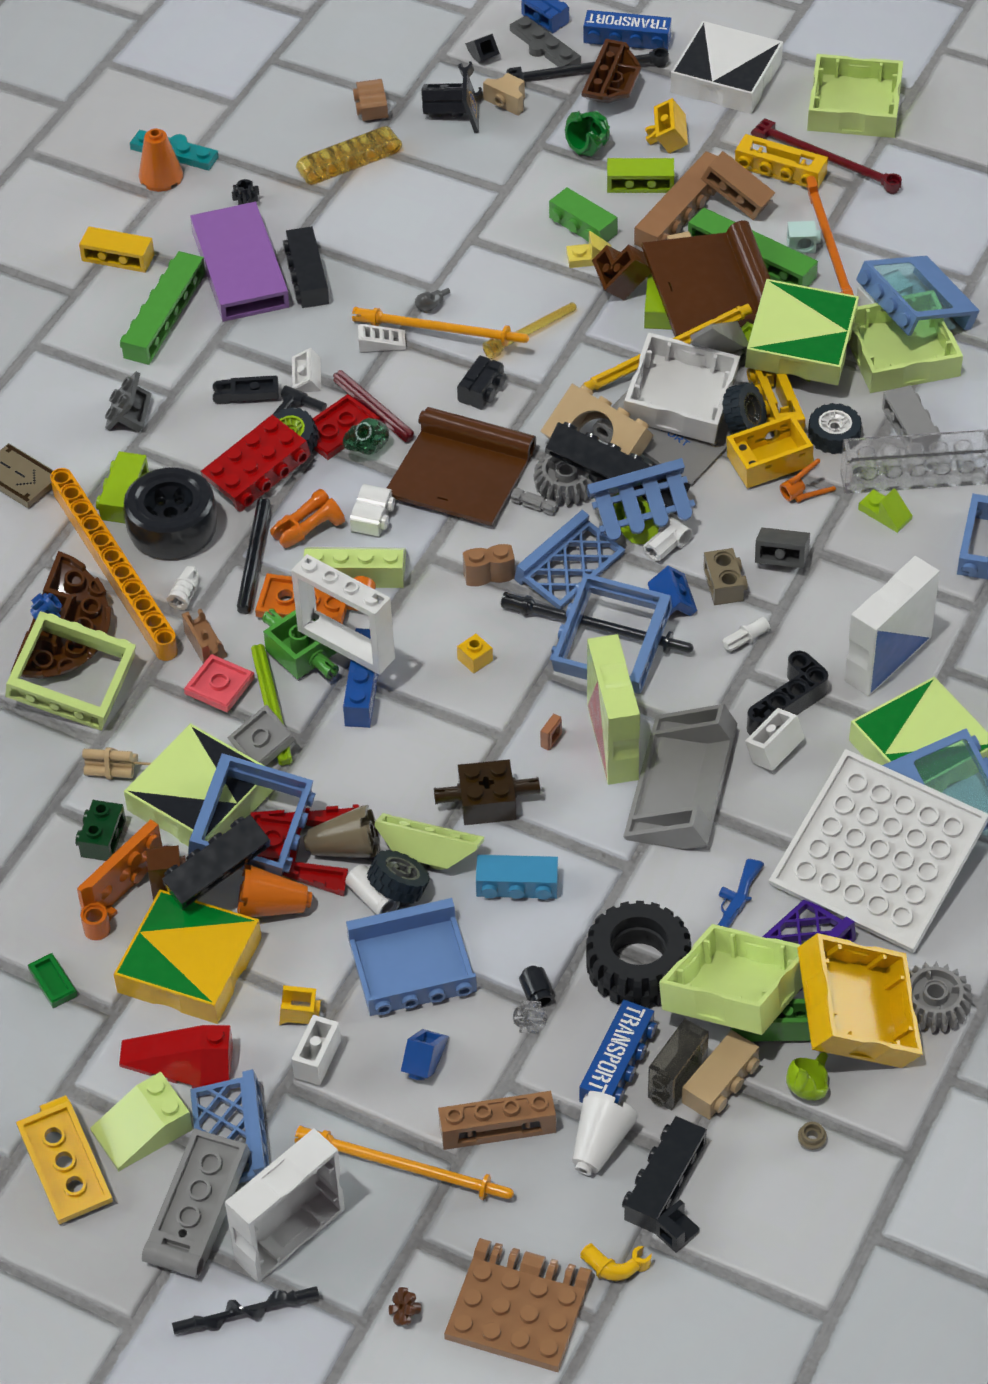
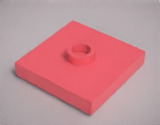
M211 654L185 686L184 693L228 713L255 679V674L248 669Z

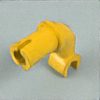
M589 1243L581 1251L580 1258L597 1272L596 1276L598 1278L621 1281L629 1278L636 1271L644 1272L648 1270L651 1264L652 1253L647 1258L642 1259L640 1257L643 1255L644 1246H638L632 1251L631 1259L620 1264L615 1263V1260L612 1258L608 1259L592 1243Z

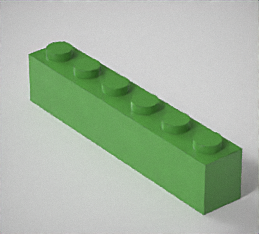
M703 207L688 222V231L691 237L725 233L735 221ZM752 230L772 280L808 287L817 278V260Z
M178 251L174 259L170 260L166 272L160 276L159 283L155 289L151 290L146 303L142 304L138 316L131 321L129 330L121 337L120 348H122L124 359L147 365L150 364L205 276L204 257Z

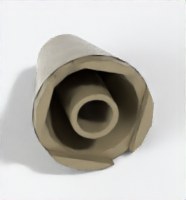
M363 805L308 829L307 835L303 837L306 851H310L315 856L375 858L376 854L379 853L380 847L379 844L374 845L375 837L379 835L374 826L376 820L372 809H368L369 805Z

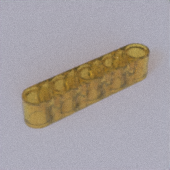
M384 126L303 156L298 160L296 169L308 184L314 185L394 155L401 149L402 142L390 127Z

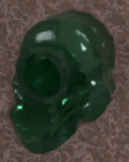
M374 418L364 419L358 425L351 426L348 432L345 433L343 446L347 450L366 455L376 454L387 443L389 429L381 420Z

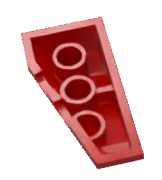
M200 1025L122 1040L119 1066L149 1076L162 1072L169 1082L177 1084L179 1081L192 1085V1088L228 1081L231 1077L233 1053L231 1026Z

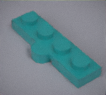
M139 129L130 142L131 150L142 153L144 136L147 131ZM176 134L171 138L168 137L179 163L209 171L219 157L218 150L188 143L185 135Z

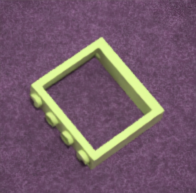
M40 611L6 683L5 697L102 731L134 660L136 645L126 639H118L107 635L103 631H95L84 627L78 622H70L59 618L55 614H47ZM42 631L122 658L100 707L20 679Z

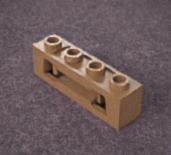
M551 1091L438 1108L443 1150L556 1133V1112ZM530 1122H540L541 1127L530 1128ZM523 1123H525V1127L530 1129L522 1130L521 1126ZM472 1131H476V1137H471ZM466 1132L467 1136L471 1138L459 1139V1134Z

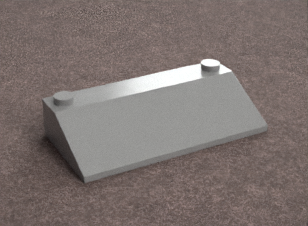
M725 704L656 715L623 836L625 840L679 849L708 845L738 724Z

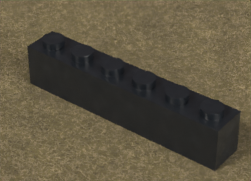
M568 422L563 424L557 423L545 448L546 454L601 480L652 467L643 462L644 459L639 455L623 453L619 446L613 443L606 445L600 442L599 437L589 432L583 434L577 431L576 426ZM666 478L658 480V484L666 482ZM686 483L684 486L686 493H688L691 484ZM640 485V486L633 487V488H634V490H638V489L643 488V486ZM669 488L661 490L665 507L674 505Z

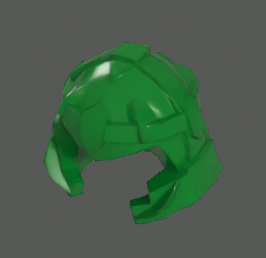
M580 111L572 112L566 120L565 137L569 146L579 156L583 154L592 157L609 140L610 126L608 125L607 118L598 111L580 113Z

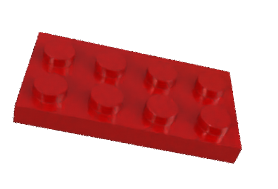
M271 415L200 472L202 477L233 501L235 509L241 512L251 506L255 500L268 492L280 480L287 477L300 464H303L309 458L310 451L307 441L274 415Z

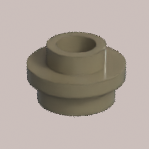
M807 1122L798 1131V1141L806 1149H819L826 1142V1131L817 1122ZM808 1136H815L816 1139H810Z

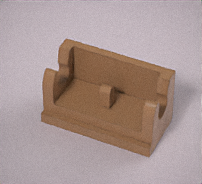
M198 609L199 616L192 620L189 612L183 613L184 632L202 663L204 664L211 654L222 659L226 658L227 653L224 646L206 620L203 610Z

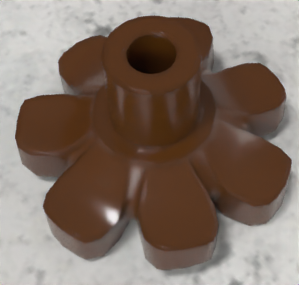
M405 1287L398 1288V1292H395L392 1297L395 1305H389L388 1308L389 1315H394L393 1322L396 1325H409L411 1323V1316L421 1312V1304L415 1302V1293L408 1292V1288Z

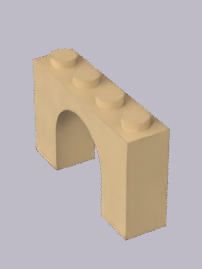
M573 383L540 431L550 439L558 422L562 424L564 422L571 423L579 431L587 422L597 418H605L610 420L613 426V436L610 443L619 446L623 453L628 455L634 453L641 456L654 436L648 430L649 425L643 420L637 418L634 421L629 418L631 414L623 408L618 407L616 410L611 407L612 403L603 396L596 398L593 396L594 392L588 387L581 385L579 388Z

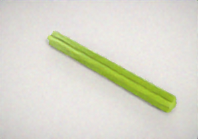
M263 644L253 645L251 647L252 657L264 706L267 704L283 723L265 647ZM289 746L277 756L278 763L281 766L292 763Z

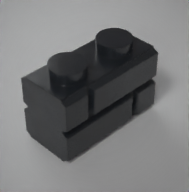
M463 83L424 84L421 89L423 114H429V117L437 118L441 117L442 114H451V117H461L464 113H467L462 102Z
M481 355L478 356L457 386L458 401L466 405L471 404L472 407L480 410L484 408L487 402L491 403L496 389L502 387L506 380L503 363L496 360L491 361L490 358Z

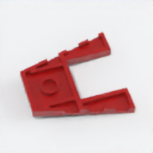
M353 804L352 808L338 809V806H327L326 810L310 811V808H306L305 813H308V818L305 826L315 827L358 808L359 804ZM285 810L250 812V815L270 839V847L259 854V857L278 862L295 812L285 813ZM299 828L297 835L301 836L302 828ZM299 845L296 851L291 850L289 856L293 858L289 873L284 872L283 876L340 896L345 895V880L348 875V868L296 862Z

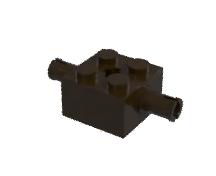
M510 759L459 764L457 786L434 788L435 805L459 802L462 807L464 825L517 820V795L540 794L539 777L515 780V777H512Z

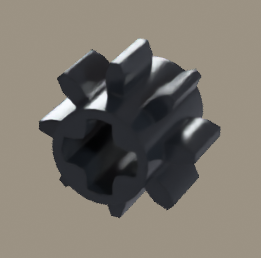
M242 179L236 185H233L232 200H238V205L258 202L259 186H253V181Z

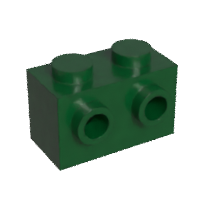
M92 800L90 808L84 812L82 830H78L75 844L79 846L81 857L106 861L115 853L126 822L123 804Z

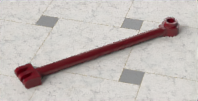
M766 118L751 131L752 136L766 139L769 136L798 149L826 156L828 161L881 182V185L890 194L897 193L899 188H901L902 178L900 175L880 173L775 130L776 122Z

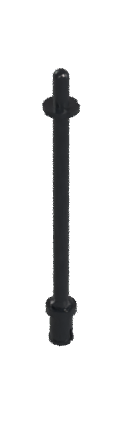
M504 592L503 596L505 597L501 599L502 608L520 611L522 615L528 616V614L534 612L564 621L567 620L566 610L535 603L532 596L526 595L522 597ZM585 615L582 616L580 625L644 641L647 633L646 631ZM671 631L667 633L666 637L662 636L659 645L663 646V652L666 654L670 649L687 653L692 652L694 649L691 643L673 639L674 633Z

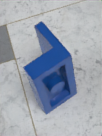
M668 565L648 582L649 590L671 595L672 610L670 615L676 610L689 616L697 611L684 573Z

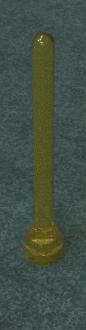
M571 302L515 332L530 335L575 311L577 306ZM490 339L483 343V351L492 360L500 356L507 346H502L499 339ZM509 341L507 346L513 344L514 342Z

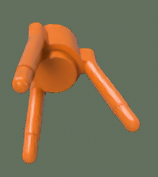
M816 459L796 476L780 485L781 494L787 501L795 499L799 503L804 499L836 490V487L832 486L803 494L805 484L801 478L819 464L820 459Z

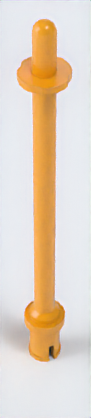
M354 307L352 314H358L352 316V321L371 323L374 326L388 323L499 339L502 346H507L509 341L527 343L529 341L527 334L511 332L508 325H505L503 330L383 314L380 308L371 310Z
M300 1125L295 1134V1137L298 1138H295L294 1142H298L312 1129ZM327 1130L323 1132L318 1131L338 1149V1152L479 1191V1198L481 1200H484L487 1194L504 1199H511L514 1195V1191L511 1188L491 1183V1176L489 1174H486L480 1180L334 1139L331 1132Z

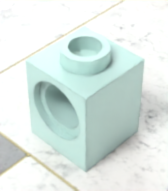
M815 221L788 222L787 246L802 254L816 253V244H820L821 234L820 230H816Z

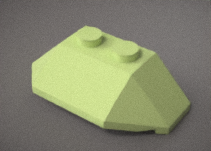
M385 813L380 815L374 825L392 851L409 855V857L417 860L418 863L428 864L431 868L437 870L450 868L475 852L484 842L483 836L391 816Z

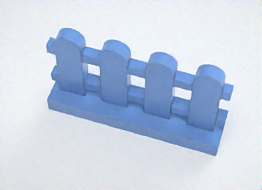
M676 459L588 484L586 490L589 500L595 498L596 502H592L593 510L598 509L603 524L599 526L600 534L605 532L609 540L616 541L621 536L620 528L629 526L632 533L640 534L645 528L644 521L653 519L657 527L662 528L668 523V514L674 512L677 513L680 520H689L692 515L691 508L695 507L694 499L689 501L684 484L688 483L687 476H681L685 469L683 459ZM666 478V482L658 484V480ZM640 485L643 486V488L638 489V490H634V488H633V487H637V486H640ZM669 488L674 505L665 507L660 491ZM619 492V495L610 497V494ZM645 495L650 512L641 514L637 497ZM622 502L627 519L618 521L613 504Z

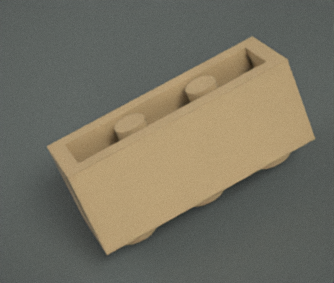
M731 1030L682 1087V1103L708 1120L716 1112L720 1113L725 1108L728 1097L732 1093L736 1094L741 1089L744 1078L749 1073L753 1074L760 1064L758 1059L759 1046Z

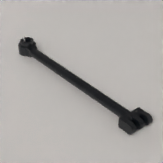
M659 47L649 52V54L636 55L635 57L639 64L650 62V64H654L657 67H663L669 60V53L667 49ZM595 62L522 72L520 66L509 68L506 73L526 81L591 71Z

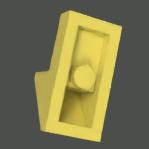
M589 231V244L566 246L569 268L594 266L592 260L606 245L612 247L611 244Z

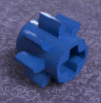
M39 593L31 600L33 605L30 612L35 620L40 611L47 614H55L59 618L61 617L58 612L61 611L62 605L55 595L51 593L42 595Z

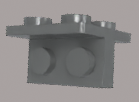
M136 371L131 377L127 376L119 390L115 389L109 399L111 406L105 415V419H107L105 428L110 431L117 422L137 432H140L144 427L152 393L138 386L139 372Z

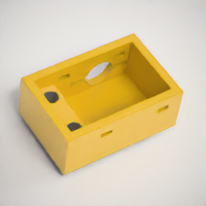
M793 413L726 437L727 457L747 489L804 469L813 462V444ZM779 430L773 438L765 439L770 431Z

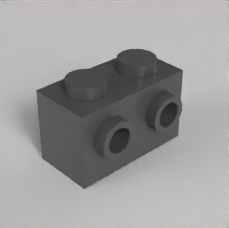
M761 527L755 543V563L804 568L809 557L810 533Z

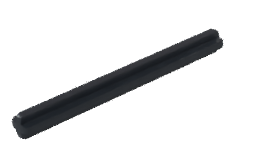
M259 498L257 500L237 602V611L239 613L244 612L247 614L251 611L271 506L268 498Z

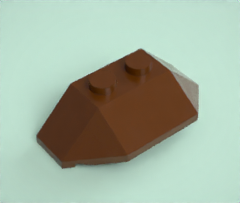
M605 39L583 88L582 97L603 103H612L630 97L641 72V66L634 54L629 50L626 42Z

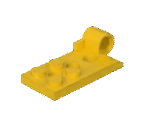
M66 1095L40 1105L39 1113L16 1122L58 1224L113 1202L75 1111ZM51 1132H58L62 1135L61 1139L56 1143L46 1141V1136ZM62 1156H68L72 1159V1163L68 1167L62 1168L57 1166V1160ZM76 1180L83 1184L82 1189L78 1192H70L67 1189V1185L71 1181Z

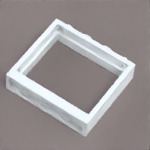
M306 554L291 570L298 631L380 675L395 659L390 597ZM314 587L368 615L371 639L317 611ZM377 598L382 600L380 604H378Z

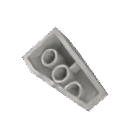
M738 321L710 324L690 336L692 346L711 348L738 356L745 354L744 349L748 346V341Z

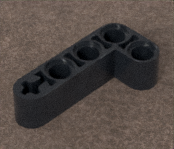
M805 651L792 652L788 657L787 678L789 681L748 709L746 727L748 734L751 735L777 708L798 715L822 699L827 693L828 671Z

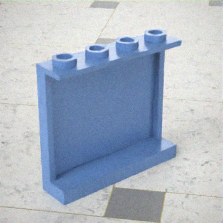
M452 898L346 921L348 941L370 1016L385 1015L391 1011L404 1008L411 1009L417 1005L430 1002L437 1003L447 998L467 996L470 993L477 992L476 974L472 972L456 921L455 906Z

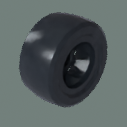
M165 467L152 470L137 478L129 486L125 494L123 511L127 532L135 547L151 557L178 559L190 556L203 549L215 534L217 506L212 487L204 477L190 469ZM177 501H183L181 504H176ZM160 502H164V503H165L164 505H161V506H160V505H157V504L160 503Z

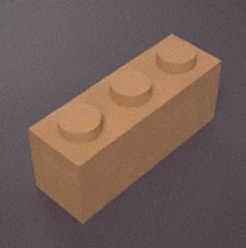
M724 151L709 165L701 178L752 220L761 213L775 194L772 189Z

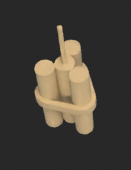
M106 747L105 750L84 748L82 752V757L85 759L84 775L103 776L109 780H113L114 777L133 778L135 764H151L148 762H138V754L132 751H118L111 747Z

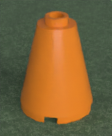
M154 128L146 132L144 136L139 180L150 191H168L172 185L181 183L183 171L166 132Z
M244 865L242 876L245 878L242 884H240L237 913L254 918L304 913L305 908L311 907L312 892H308V886L252 865Z

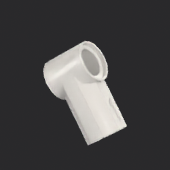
M668 517L667 525L660 528L659 532L644 544L643 551L653 562L660 561L676 546L679 548L684 547L692 536V529L675 518Z

